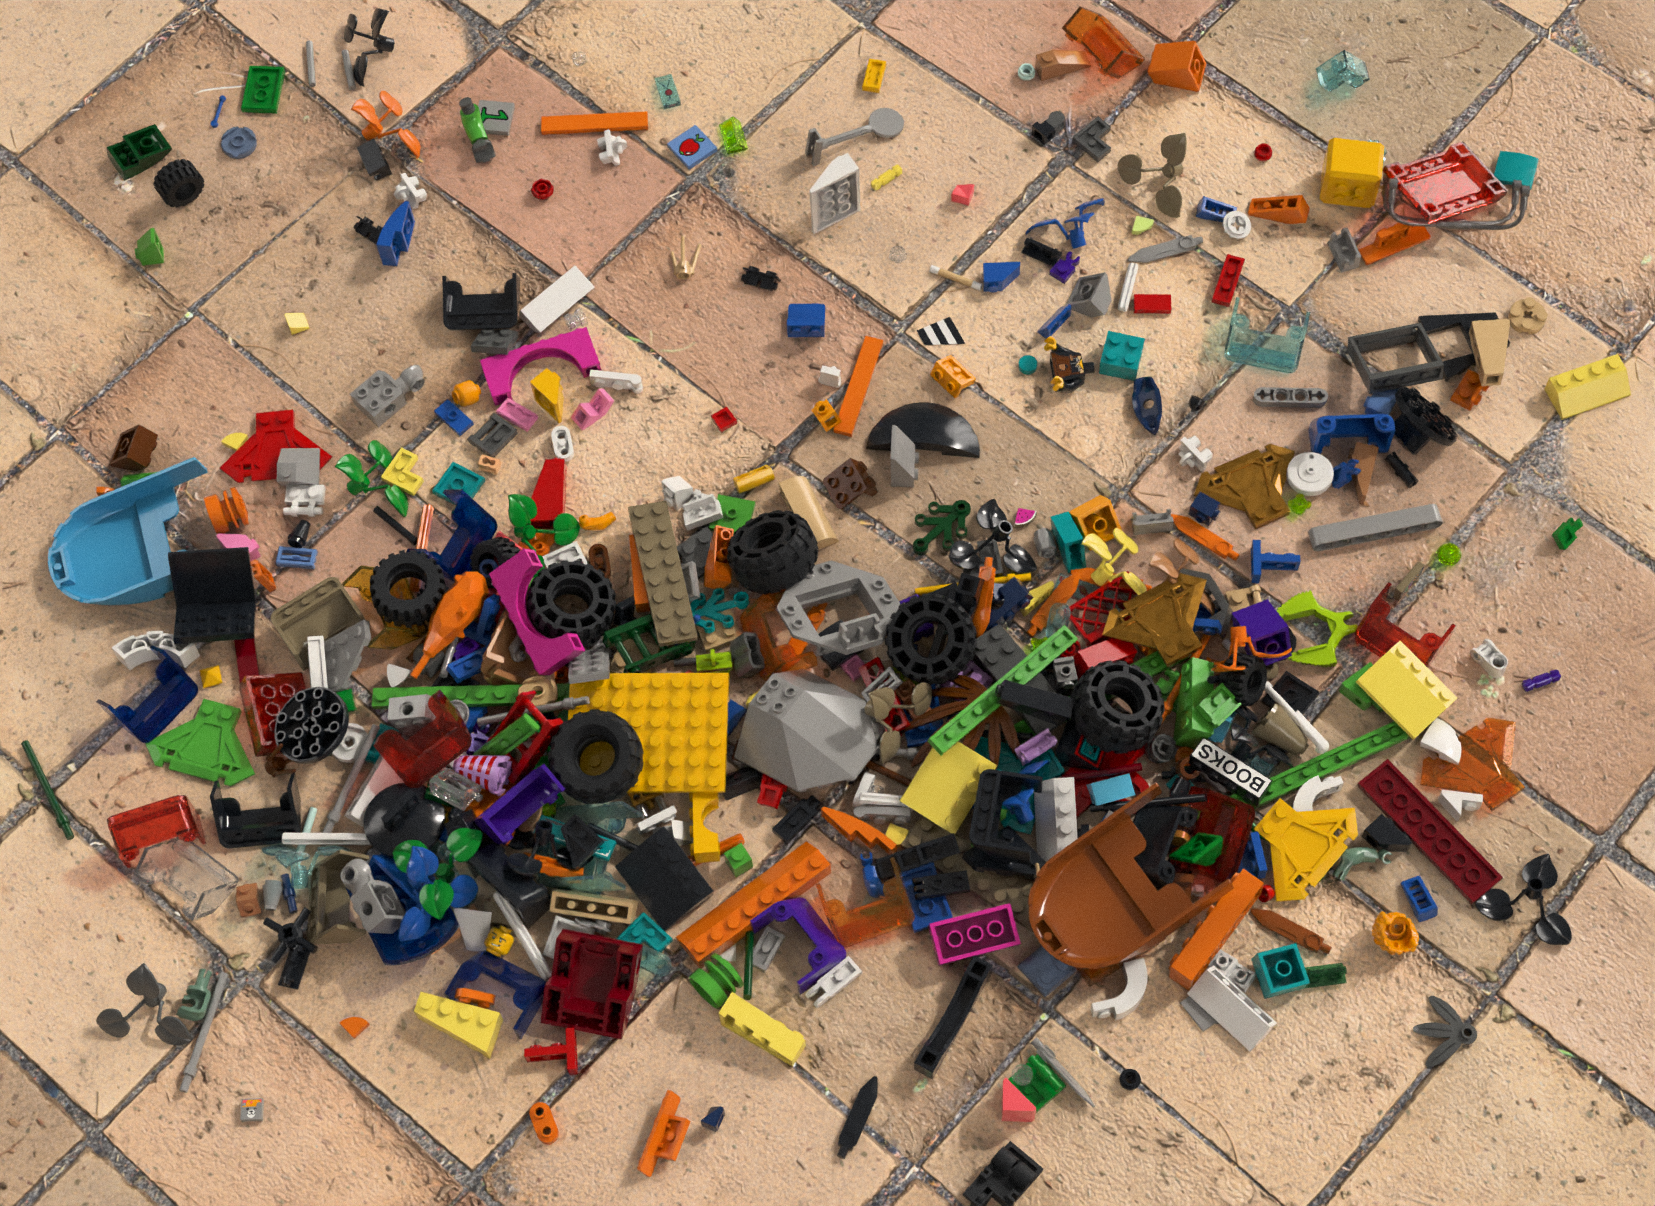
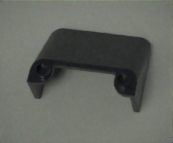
M512 273V279L505 283L504 293L463 295L460 283L450 281L447 276H442L443 323L447 329L512 328L517 324L520 298V278L517 273Z

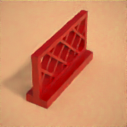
M1122 576L1114 579L1112 582H1108L1063 610V613L1086 642L1085 645L1087 647L1110 639V637L1102 635L1106 623L1098 622L1099 614L1109 615V611L1101 609L1102 601L1113 603L1114 609L1116 604L1123 605V603L1127 602L1117 600L1118 591L1129 593L1128 601L1131 600L1132 594L1138 595L1132 588L1119 587L1120 582L1124 580ZM1106 590L1116 591L1114 599L1103 597V593ZM1091 599L1100 601L1098 609L1087 607L1088 601ZM1075 609L1083 610L1082 619L1073 617L1070 612ZM1086 611L1097 613L1096 621L1084 619ZM1130 616L1124 618L1123 620L1127 621ZM1083 623L1095 625L1094 631L1087 635L1082 629Z

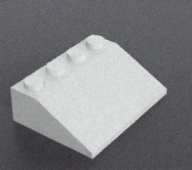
M848 153L838 156L831 161L809 190L813 234L861 210L859 168Z

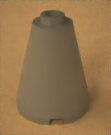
M1277 702L1267 710V713L1264 717L1262 716L1252 730L1254 736L1295 755L1298 753L1303 754L1309 747V744H1307L1309 739Z

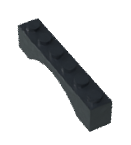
M974 955L944 1015L916 1058L914 1070L933 1080L990 978L993 969L992 964Z

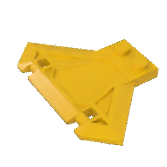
M1281 798L1253 829L1255 832H1259V835L1270 844L1276 901L1304 900L1308 896L1304 889L1309 884L1315 887L1348 848L1344 844L1345 840L1349 837L1354 841L1358 836L1355 808L1297 812ZM1337 828L1341 831L1338 837L1333 834ZM1299 875L1302 880L1297 884L1294 880Z

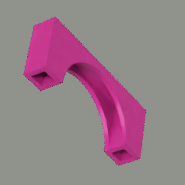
M587 327L577 328L565 334H558L553 338L542 339L530 345H523L520 348L509 351L507 355L498 354L480 360L494 405L502 404L507 397L512 400L511 388L515 376L525 365L540 358L556 357L567 360L581 371L584 378L589 377L590 370L601 371L600 362Z
M523 549L489 573L492 579V585L500 595V601L509 613V619L517 629V635L525 645L526 653L534 663V669L539 675H551L585 652V649L577 634L566 633L551 639L542 635L531 623L526 608L527 590L533 576L543 566L535 550Z

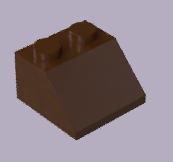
M141 425L122 432L109 465L132 471L147 468L151 462V453L157 446L156 440L158 435Z

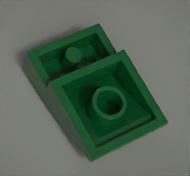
M154 124L122 136V142L107 147V155L125 181L158 163L172 148Z

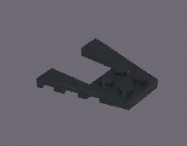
M1496 312L1418 317V322L1422 324L1427 335L1460 326L1472 354L1443 361V377L1445 381H1449L1451 377L1457 374L1460 375L1473 365L1476 366L1469 337L1471 323L1478 320L1499 319ZM1508 339V343H1507V348H1508L1509 345H1510L1509 339Z

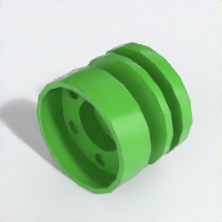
M713 953L710 956L712 962L709 960L704 962L708 972L698 968L688 979L704 1000L715 1009H719L728 999L724 990L729 993H736L735 987L741 988L744 982L736 969L727 960Z

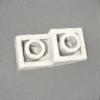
M1221 949L1208 965L1209 968L1215 966L1244 993L1257 977L1255 972L1239 964L1236 958Z

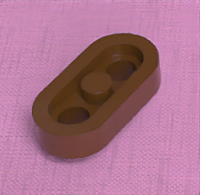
M594 544L588 551L590 565L594 566L596 570L605 571L604 577L609 579L611 576V566L608 550L603 544Z

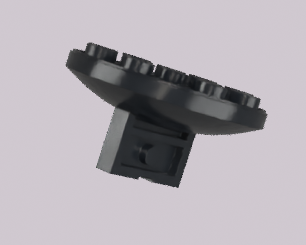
M1407 387L1400 388L1395 393V399L1402 414L1394 421V434L1403 441V444L1413 455H1416L1430 440L1445 446H1452L1457 441L1458 434L1451 425L1453 421L1450 417L1443 415L1439 411L1441 408L1434 401L1430 403L1414 387L1411 389Z
M312 687L297 692L284 705L276 717L275 741L277 746L281 743L283 744L280 752L288 759L301 764L314 763L327 756H332V752L340 745L348 728L349 714L344 700L337 693L325 687Z
M411 782L394 784L380 791L371 800L364 815V831L369 843L377 852L394 859V848L404 841L418 840L425 844L428 850L438 842L445 828V810L442 804L424 798L426 786Z

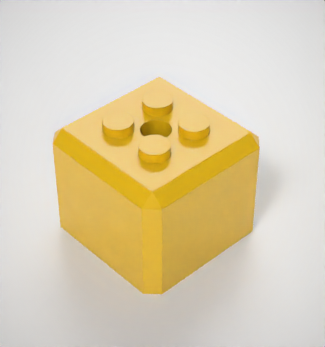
M1341 138L1330 139L1322 167L1319 199L1323 203L1362 208L1374 206L1382 178L1384 146L1376 142Z

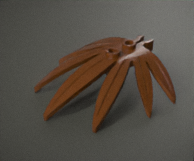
M958 675L954 680L949 679V681L962 688L943 687L932 689V696L967 700L952 702L931 709L909 723L910 726L903 729V732L933 723L964 710L983 694L987 688L977 680L963 675ZM1002 705L970 731L962 742L963 745L975 751L985 726L988 724L990 761L998 767L1001 748L1000 725L1010 750L1015 758L1019 759L1014 750L1019 746L1017 733L1010 716ZM948 720L946 723H944V724H943L939 729H937L931 736H933L938 730H940V729H941L944 725H946L950 720ZM927 741L913 759L911 768L921 764L930 752L932 746Z

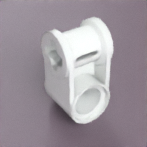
M1485 639L1479 647L1470 650L1474 661L1491 677L1499 678L1504 675L1508 659L1497 649L1491 640Z

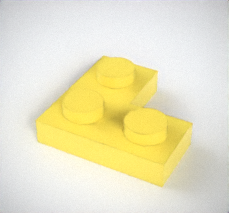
M401 448L382 474V481L390 485H397L404 492L414 496L424 482L422 477L410 472L417 462L418 456Z

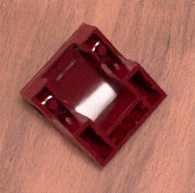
M562 929L556 938L552 975L545 984L540 1023L563 1028H574L577 1031L622 1039L635 997L643 945Z

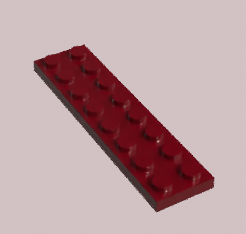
M1389 759L1385 760L1358 782L1357 786L1394 822L1401 832H1405L1410 837V841L1471 905L1503 879L1502 875Z

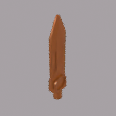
M1251 909V914L1263 927L1315 953H1318L1319 950L1326 954L1330 953L1332 947L1323 943L1324 938L1271 910Z

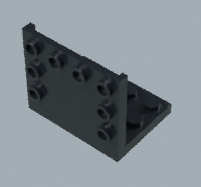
M249 547L168 552L176 602L174 644L255 639L257 603Z

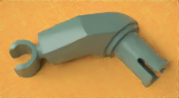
M1368 847L1346 849L1340 858L1342 859L1333 875L1337 878L1339 876V879L1344 881L1352 865L1355 866V864L1358 865L1362 862L1375 863L1376 858L1385 864H1389L1391 861L1385 859L1384 856L1387 854L1392 855V853L1386 849H1381L1377 852L1375 848Z

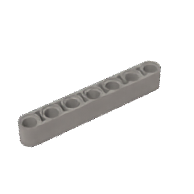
M1429 504L1313 527L1308 531L1313 550L1323 551L1431 530L1440 527L1443 521L1438 506L1436 504Z

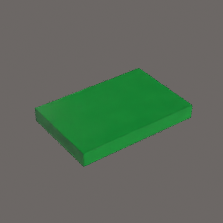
M249 66L241 106L242 112L277 114L285 74L284 67Z

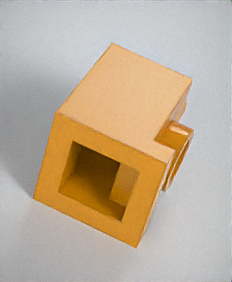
M827 399L825 401H818L811 410L826 432L842 422Z

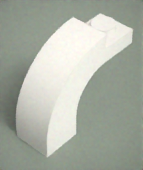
M1319 776L1309 779L1296 794L1292 808L1297 812L1313 811L1312 805L1317 799L1341 791L1344 784L1341 776L1336 778L1331 776L1322 782Z
M1144 958L1123 962L1122 971L1126 981L1124 992L1116 998L1092 1003L1090 1009L1092 1017L1105 1018L1110 1016V1013H1113L1116 1021L1128 1016L1138 1007L1143 999L1148 977Z

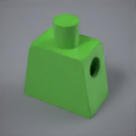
M1369 662L1342 682L1339 692L1364 711L1373 705L1379 712H1382L1384 710L1356 683L1373 666Z

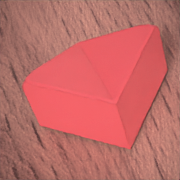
M957 185L952 192L951 201L969 206L974 194L975 185Z

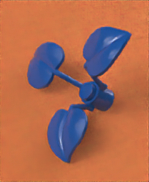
M1104 198L1095 199L1075 207V210L1079 209V216L1064 221L1065 224L1068 222H1074L1075 229L1070 230L1069 235L1057 219L1043 220L1027 229L1026 235L1036 227L1056 224L1065 235L1066 240L1070 239L1072 249L1085 246L1087 244L1084 237L1083 222L1088 223L1089 219L1095 214L1094 212L1083 214V210L1094 204L1104 206L1105 200Z
M1043 760L1029 764L1018 773L1033 774L1045 764H1050L1049 760ZM1033 788L1023 790L1002 802V805L1006 806L1012 815L1015 814L1020 825L1034 818L1029 807L1031 804L1028 800L1034 792Z
M412 846L406 872L408 884L414 888L412 892L418 900L420 909L412 907L403 916L398 931V940L400 941L418 939L428 931L430 926V917L424 913L425 909L420 903L419 892L426 884L434 885L428 876L437 871L439 861L433 852L419 846ZM464 874L453 879L450 886L453 888L454 898L450 906L461 908L468 905L475 898L478 892V885L471 876Z

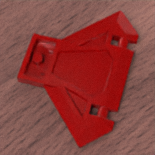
M293 409L256 413V432L220 467V470L237 483H244L245 477H251L252 482L277 479V462L281 448L320 447L295 428V412ZM320 448V470L332 458L322 448Z

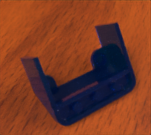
M462 489L443 491V494L455 503L451 517L458 527L441 555L434 551L428 552L426 549H407L406 551L416 550L417 554H420V552L427 554L428 559L432 557L436 560V564L440 565L444 577L454 582L455 575H462L464 572L472 571L469 563L472 562L470 555L473 554V548L482 541L492 539L497 531V521Z
M153 645L149 648L162 660L155 669V676L161 684L134 711L127 705H120L114 709L110 704L100 699L96 701L116 723L143 743H150L198 694L197 684L163 649Z
M480 951L460 966L444 994L447 999L456 1001V998H454L456 989L464 988L466 982L475 981L481 973L516 990L513 995V1002L523 1012L513 1029L517 1038L522 1039L543 1003L546 981L488 951Z

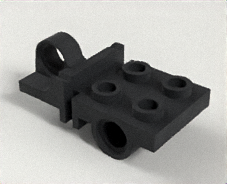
M1010 1141L997 1152L991 1163L984 1168L983 1172L981 1171L975 1181L963 1193V1196L971 1202L970 1206H986L991 1198L1001 1206H1013L1014 1202L1037 1179L1044 1168Z

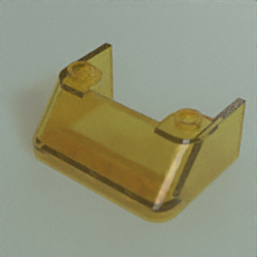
M361 565L342 583L343 587L358 588L361 598L372 602L370 576L373 575L375 567ZM407 578L396 582L390 590V594L397 599H415L412 590L409 589ZM383 616L381 619L385 628L370 641L368 648L393 650L422 638L428 632L427 625L424 621L422 626L414 624L412 628H406L405 625L397 627L394 626L393 621L391 623L386 622Z

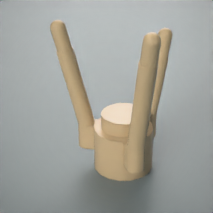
M681 236V261L678 264L674 252L671 251L674 275L682 280L689 279L691 275H694V268L702 246L698 244L692 264L689 265V262L685 261L684 236Z

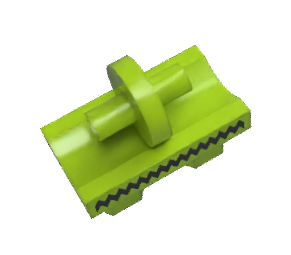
M710 649L711 654L695 655L697 673L719 672L730 674V671L733 670L731 651L715 653L714 649Z

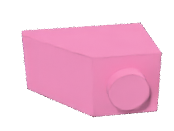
M223 533L216 535L223 548L249 547L250 561L261 556L258 551L260 547L254 539L250 540L246 535Z

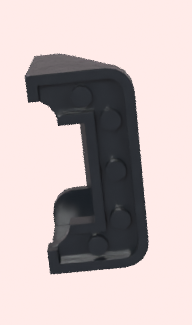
M1171 805L1144 807L1135 814L1133 823L1145 838L1146 848L1134 859L1156 889L1173 883L1176 873L1175 868L1165 859L1178 825L1189 828L1196 822L1199 813L1189 807Z

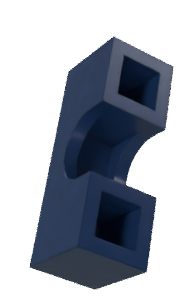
M1016 577L1010 579L999 589L1004 595V604L996 610L991 607L990 621L984 633L998 624L1002 625L1012 620L1016 615L1015 613L1020 609L1026 608L1030 604V600L1034 598L1024 584Z

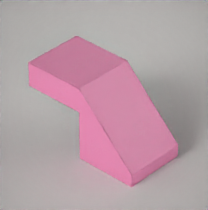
M603 388L598 389L589 403H580L571 419L581 430H585L606 415L614 400Z

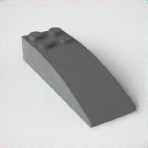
M998 624L975 639L977 640V647L973 650L975 655L972 661L987 673L993 680L992 684H995L1026 658L1027 655L1005 629ZM1041 673L1026 684L1030 687L1055 693ZM1016 711L1036 735L1046 728L1051 732L1058 727L1057 725Z

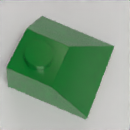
M1198 832L1169 857L1172 860L1210 866L1221 855L1223 838L1219 835Z

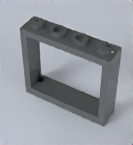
M1421 323L1348 337L1347 352L1369 394L1443 379L1444 364ZM1417 342L1427 363L1371 374L1361 352Z

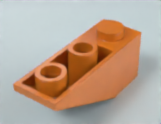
M715 526L704 569V587L724 589L731 583L732 570L727 561V548L731 537H733L734 529Z

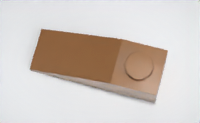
M1050 50L1037 54L1035 69L1041 81L1091 67L1085 51Z
M1356 442L1354 449L1350 448L1347 459L1359 460V463L1354 468L1361 469V472L1358 475L1352 474L1351 476L1359 504L1364 505L1379 447Z

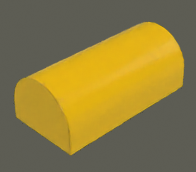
M764 465L734 477L733 482L740 494L775 480L772 468Z

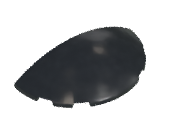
M929 402L906 404L884 415L876 426L873 427L866 449L891 451L892 425H896L915 444V449L942 451V455L980 458L978 438L969 422L952 409Z

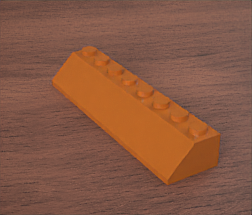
M806 841L675 938L698 968L702 969L705 966L704 962L706 960L711 962L710 956L713 953L721 955L744 938L746 932L752 931L750 920L778 901L801 896L831 873V864L816 847Z

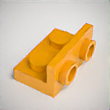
M951 355L936 361L930 373L931 377L954 398L959 396L962 389L973 385L976 380Z

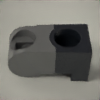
M1054 111L1042 124L1036 122L1032 125L1031 135L1043 145L1047 144L1063 130L1064 114L1060 111Z

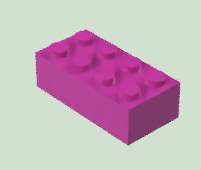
M1010 903L928 925L938 966L1021 944Z

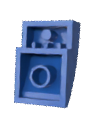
M409 201L402 203L392 213L379 235L376 246L383 265L397 266L401 251L408 252L415 225Z

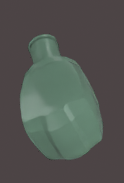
M199 969L195 985L187 987L186 992L188 995L182 999V1004L191 1003L193 1006L179 1007L176 1015L190 1021H199L204 1018L211 998V992L207 989L210 977L212 976L211 971L208 970L204 978L206 969Z

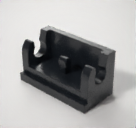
M374 138L357 147L370 177L374 176L375 180H379L392 174L382 149Z

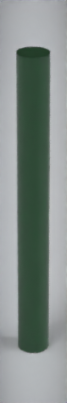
M752 931L746 932L743 990V998L745 1000L752 998L754 933Z

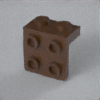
M849 458L823 479V484L836 507L840 510L844 509L863 493L872 497L878 493L875 487L876 482L868 475L867 466L862 461Z

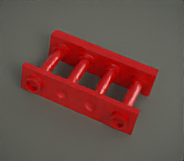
M534 690L521 692L516 697L515 704L494 735L487 740V742L520 718L525 709L542 725L539 734L535 732L530 736L532 744L529 748L523 743L516 747L522 754L519 763L510 753L505 755L511 758L508 761H512V773L508 777L512 784L518 783L534 769L550 746L553 735H556L560 729L559 726L563 723L560 718L548 720L531 702L536 695Z

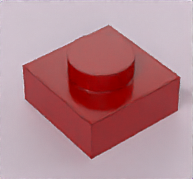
M728 407L711 415L712 421L721 433L737 424L736 418Z

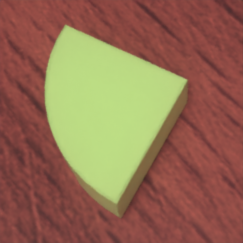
M1136 216L1132 234L1138 235L1150 230L1154 220Z

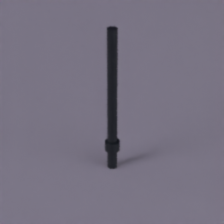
M1207 794L1155 798L1144 807L1207 802ZM1112 801L1098 806L1091 804L1090 812L1105 811L1108 813L1109 810L1115 812L1129 801Z

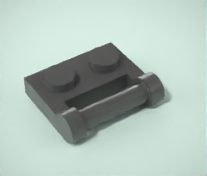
M492 413L489 416L490 419L474 435H470L467 440L471 445L494 458L518 432L508 422L497 414ZM496 424L497 426L481 441L480 439Z

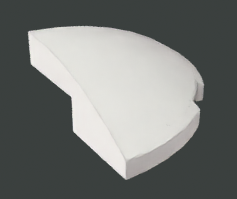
M1436 718L1423 736L1420 746L1439 753L1440 759L1458 765L1461 758V742L1458 741L1456 732L1450 725Z

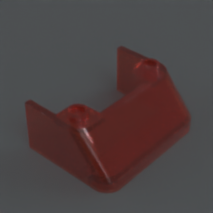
M1388 582L1372 602L1355 632V640L1380 658L1401 641L1428 668L1450 640L1456 625L1452 623L1442 638L1435 633H1426L1420 640L1416 639L1386 619L1390 613V606L1385 599L1392 585Z
M185 795L169 797L112 815L107 819L108 828L118 856L127 868L131 867L130 861L136 859V856L139 855V849L175 837L184 842H192L198 838L202 845L206 844L200 816Z

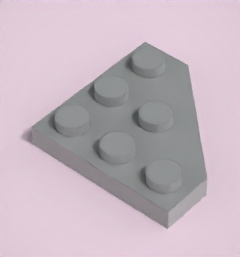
M362 620L324 641L328 689L334 692L348 689L351 683L348 680L352 671L357 670L362 660L361 652L364 646L369 645L371 640L369 621Z

